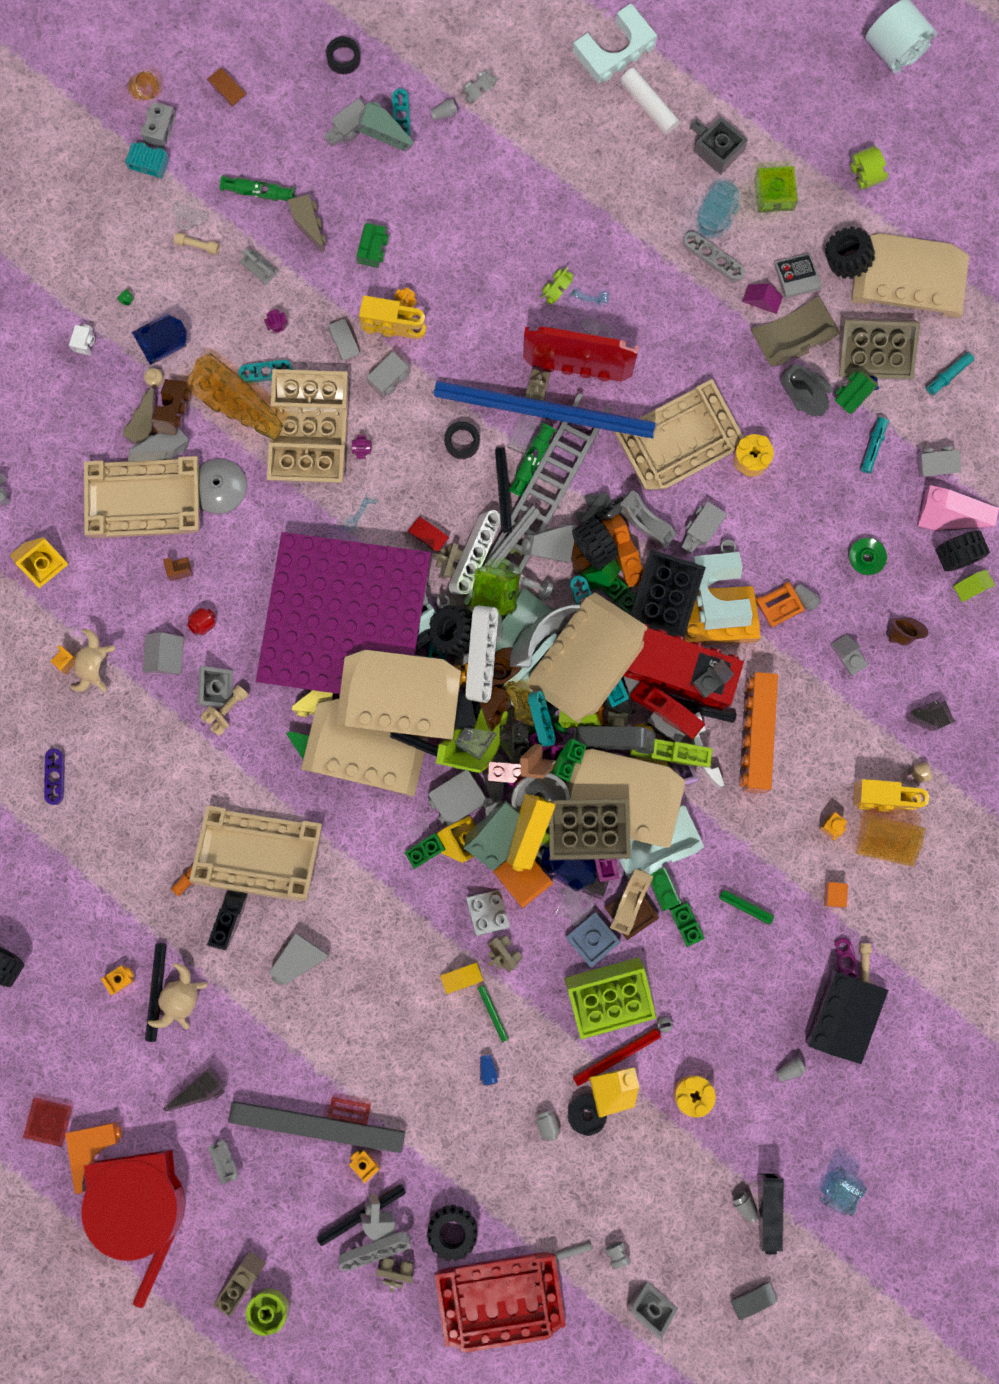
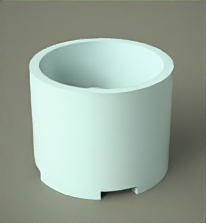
M901 0L883 13L872 25L866 35V41L893 73H899L902 70V66L913 64L931 46L930 40L935 38L938 33L911 0Z

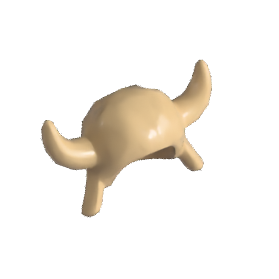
M84 628L82 632L88 638V646L77 651L74 661V671L81 678V681L77 685H71L70 688L74 691L82 692L87 690L93 683L101 691L106 692L107 687L101 682L99 668L107 653L115 651L116 647L114 645L99 647L97 635L93 631Z
M173 963V966L180 973L179 981L169 982L160 992L158 1002L164 1015L157 1021H148V1024L155 1028H165L176 1020L187 1030L189 1023L185 1018L191 1015L198 998L197 990L206 988L207 982L190 983L191 975L189 970L182 964Z

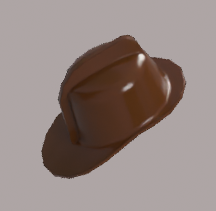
M908 617L892 618L890 620L892 625L889 629L890 637L888 641L907 646L915 639L927 637L929 633L926 626L916 619Z
M503 648L495 653L492 684L503 685L522 669L520 667H510V657L513 648Z

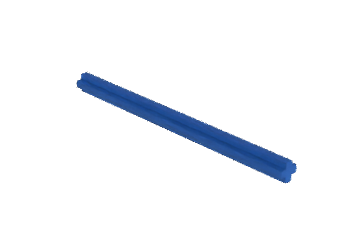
M438 380L435 383L434 396L438 398L651 439L655 435L656 422Z

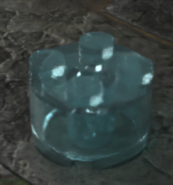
M836 1167L838 1171L836 1173L832 1171L822 1186L821 1191L824 1193L823 1198L820 1197V1202L843 1216L847 1214L852 1216L856 1211V1204L859 1199L866 1193V1187L863 1186L862 1179L842 1167Z

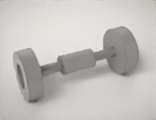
M511 565L507 569L504 576L506 584L512 585L516 580H519L521 584L527 587L539 589L538 598L546 600L550 596L553 589L551 582L546 580L539 586L533 580L519 577L518 567Z

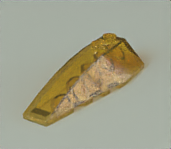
M212 353L197 358L187 382L188 390H191L192 394L212 410L226 414V417L236 419L242 425L250 426L256 432L276 441L284 425L264 399L237 373Z

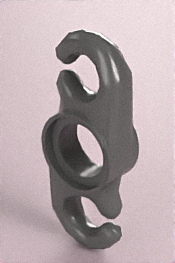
M630 492L613 500L605 514L601 513L600 519L607 520L621 513L622 507L620 504Z

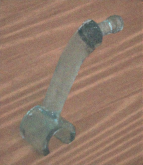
M577 289L568 294L569 297L575 296L582 301L596 302L598 305L609 302V294L606 292H600L598 298L584 295Z
M366 497L355 517L345 522L346 530L348 529V524L353 523L355 531L357 528L356 523L364 514L367 503L376 504L377 500H367Z

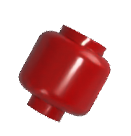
M200 607L188 616L187 626L194 635L203 636L215 627L214 619L216 616L211 609L207 610Z

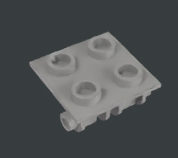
M501 890L466 898L475 936L510 927Z

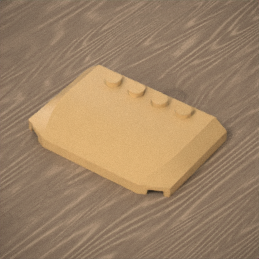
M881 233L870 236L875 250V261H872L873 265L868 267L866 273H861L862 276H854L851 302L868 305L872 302L940 312L942 316L962 317L969 255L949 243Z
M713 379L639 418L656 422L653 439L614 432L644 490L669 488L730 455L743 438Z
M593 593L586 597L581 604V609L576 611L531 673L527 687L534 692L542 691L548 702L579 723L581 722L580 719L589 714L593 715L599 710L644 646V632L647 631V627L597 593Z
M363 650L346 656L344 659L336 725L453 740L461 671L445 660L371 650Z
M339 699L317 703L301 770L385 789L411 797L415 796L425 752L390 738L391 732L336 725ZM412 735L424 741H428V736Z
M593 748L585 750L581 764H575L570 782H564L569 791V800L629 799L630 839L670 848L686 780L669 766Z

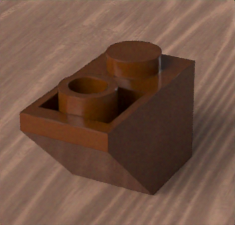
M493 685L490 700L487 703L480 702L489 731L493 732L494 728L500 724L505 711L511 706L508 691Z

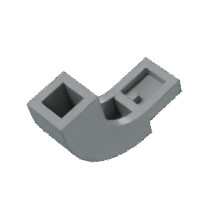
M632 490L620 504L622 507L620 512L626 520L649 540L666 549L676 536L672 526L651 513L635 491Z

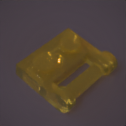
M515 681L507 682L505 689L512 700L515 718L534 727L528 702L530 692L518 687Z

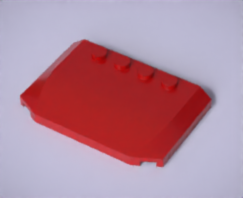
M525 327L523 358L530 366L543 368L547 372L561 371L565 375H572V373L580 374L583 378L597 377L600 381L614 380L622 382L633 375L639 346L635 345V348L632 349L626 346L625 341L550 327H538V331H529V327Z
M541 1252L448 1267L435 1272L445 1346H453L463 1352H474L547 1340L561 1327L562 1329L566 1327L555 1253Z

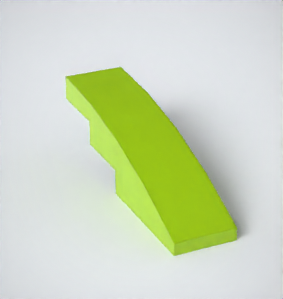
M655 739L653 754L638 753L630 750L629 756L710 768L713 748Z

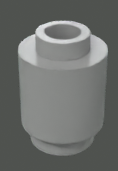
M551 1110L536 1115V1124L541 1139L546 1138L547 1142L557 1139V1134L560 1133L555 1115H552Z

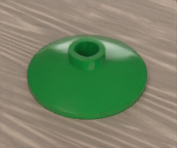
M864 538L858 540L851 547L849 561L853 569L858 573L874 575L885 567L887 552L879 541L872 538ZM864 555L869 556L870 560L865 561Z

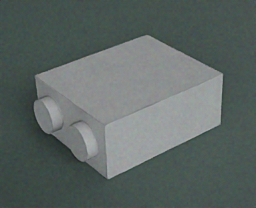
M465 770L428 793L430 798L427 801L433 810L437 808L440 815L437 817L442 825L447 824L450 826L483 807L486 797L470 772Z

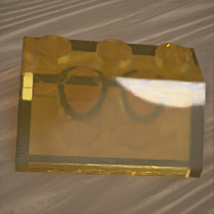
M865 815L862 820L856 854L914 867L923 845L926 828L877 816Z

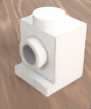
M82 324V326L75 325L69 343L73 352L91 356L92 352L89 348L94 345L95 341L91 326Z

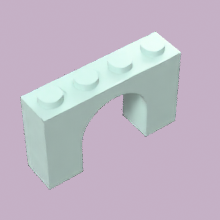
M632 3L617 12L616 24L630 42L625 50L618 53H608L602 50L588 33L573 43V53L598 84L602 81H608L615 72L623 71L628 63L637 61L644 52H650L656 46L657 34Z
M740 553L694 556L693 563L706 567L696 598L697 607L701 608V611H699L700 623L704 624V629L751 626L752 610L749 599L724 601L714 597L708 589L716 581L741 578L743 567Z

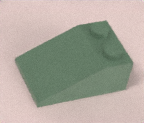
M368 102L361 111L355 131L402 151H408L414 143L391 115L381 108L380 104Z
M507 801L503 802L466 834L464 849L489 869L495 870L508 858L520 812Z

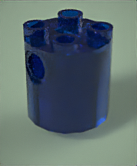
M169 313L132 332L150 365L186 347L185 343L188 332L182 321L169 315Z
M550 844L545 849L541 859V869L545 874L573 891H579L595 881V859L550 860Z

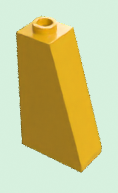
M524 794L507 858V863L512 865V869L522 872L524 869L531 870L556 804L542 797Z

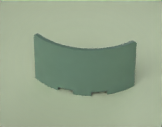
M523 587L515 595V598H512L503 614L502 639L496 643L495 653L503 648H513L521 632L529 624L553 612V610ZM546 637L543 640H541L539 644L536 646L533 655L542 645Z

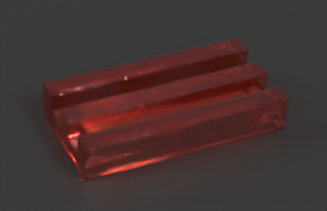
M332 1097L328 1117L367 1125L371 1104ZM335 1102L366 1108V1111L336 1106ZM338 1110L364 1115L365 1117L364 1119L334 1114L333 1111Z

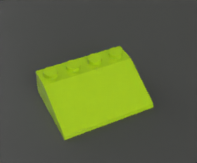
M640 957L564 978L581 1040L656 1019L645 968Z

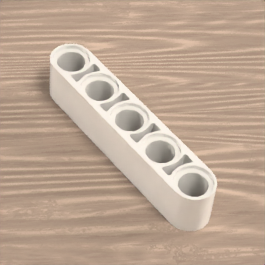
M491 510L479 515L449 583L451 594L459 596L468 594L472 590L476 581L475 576L482 567L501 523L500 514L497 511ZM474 549H475L476 552H477V556H474V553H473V550H474ZM466 566L469 567V574L466 571ZM459 582L462 585V590L459 588Z
M478 605L473 610L466 681V698L468 700L487 703L491 698L498 626V610L495 607Z

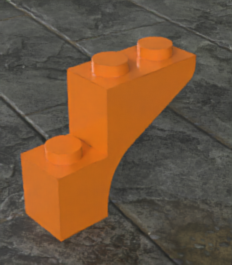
M620 514L613 518L602 520L603 526L617 545L619 557L616 559L625 584L628 588L638 585L643 569L638 550L630 540L627 524Z

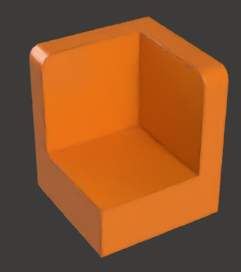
M825 882L823 906L846 908L848 884Z

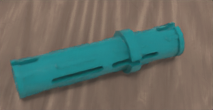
M965 352L946 371L939 373L937 378L926 387L928 393L935 396L943 387L948 386L954 377L975 360L974 356L969 352Z
M883 417L877 418L875 429L870 434L871 440L860 471L868 474L872 473L881 443L885 440L884 434L889 423L888 419Z

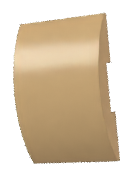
M272 369V410L267 481L343 483L348 421V372Z

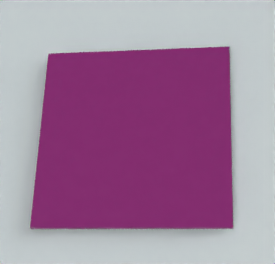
M281 532L256 682L340 694L344 659L346 656L363 650L415 656L431 552Z

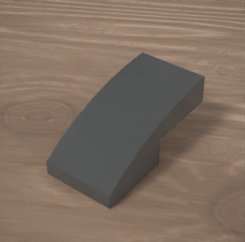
M765 1282L751 1291L740 1294L730 1300L738 1320H742L778 1302L770 1282Z

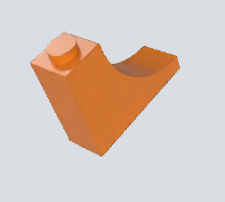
M117 1122L65 1133L75 1194L86 1191L84 1165L91 1164L96 1156L106 1147L120 1142L122 1129L121 1126H118Z

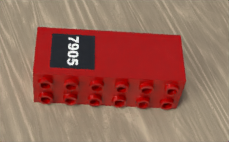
M644 624L647 627V631L644 632L643 649L623 675L624 677L639 682L642 681L649 686L711 707L724 709L732 705L744 661L739 660V657L736 655L722 654L721 650L716 648H704L703 644L693 641L690 643L685 641L684 637L678 635L673 637L667 635V632L664 630L656 629L655 631L650 629L647 624ZM723 659L734 675L725 684L718 687L706 698H703L692 682Z

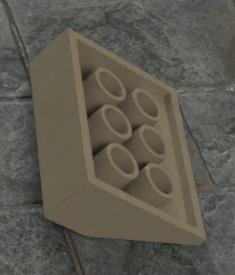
M841 317L839 377H850L855 371L858 373L863 370L871 378L914 379L920 322L905 319Z
M629 799L549 800L556 804L549 821L550 860L631 859Z

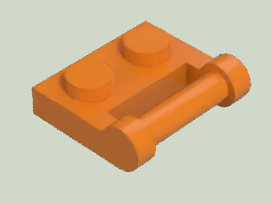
M790 582L784 583L782 587L763 597L755 598L756 604L770 628L805 611ZM785 593L789 595L788 598L769 608L766 606V603Z

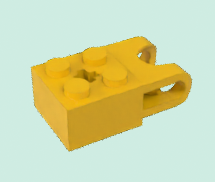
M363 295L359 319L361 329L368 334H375L377 332L382 333L386 337H393L394 335L413 339H421L425 336V315L422 310L401 306L400 301ZM418 315L420 319L414 318L412 316ZM420 328H422L421 331L418 332V333H415V332L412 330V329H420Z
M861 779L854 783L853 806H858L859 810L878 808L880 812H889L894 809L916 810L928 804L929 794L922 788L901 787L902 782Z

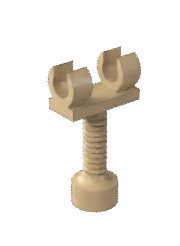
M238 685L232 690V698L229 699L219 712L209 706L208 710L201 714V719L204 722L206 721L207 724L212 723L215 719L217 720L210 729L218 736L224 733L225 728L229 727V724L223 718L226 713L239 700L244 701L249 696Z

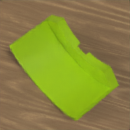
M481 709L476 722L477 726L474 728L467 751L462 752L456 748L462 729L455 730L453 740L446 739L439 744L436 764L478 773L483 772L489 766V761L492 762L497 753L506 727L508 712L505 711L500 724L491 732L488 729Z

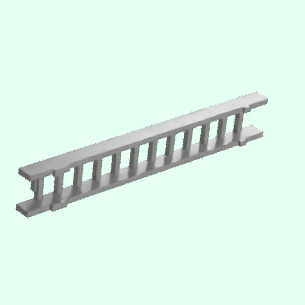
M578 393L572 406L578 407L583 398L581 393ZM606 407L604 412L610 413V408ZM562 422L511 515V527L514 528L517 525L515 521L521 511L526 513L529 510L524 505L528 497L532 495L552 506L546 517L539 514L536 518L543 522L539 531L547 529L601 429L594 428L591 436H588L568 426L571 423ZM565 431L587 441L582 452L560 442ZM556 446L578 457L573 468L551 458ZM547 463L569 473L564 485L542 474ZM538 479L560 489L555 501L533 490ZM527 529L525 534L534 533L530 529ZM501 533L487 561L498 549V547L502 544V542L506 539L509 533ZM514 545L513 548L522 553V546ZM525 555L519 566L505 558L501 563L508 567L511 565L518 567V576L520 577L531 556ZM493 573L489 578L507 587L501 599L479 588L481 583L476 580L463 605L468 608L477 592L498 603L496 608L502 611L509 599L510 592L512 593L518 580L509 585L504 582L503 578Z

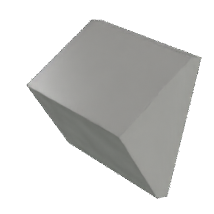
M162 632L146 635L143 673L181 675L184 637Z
M199 666L198 705L201 708H208L209 706L212 708H223L229 699L232 698L233 671Z
M648 1281L627 1304L629 1312L660 1340L663 1338L678 1310Z

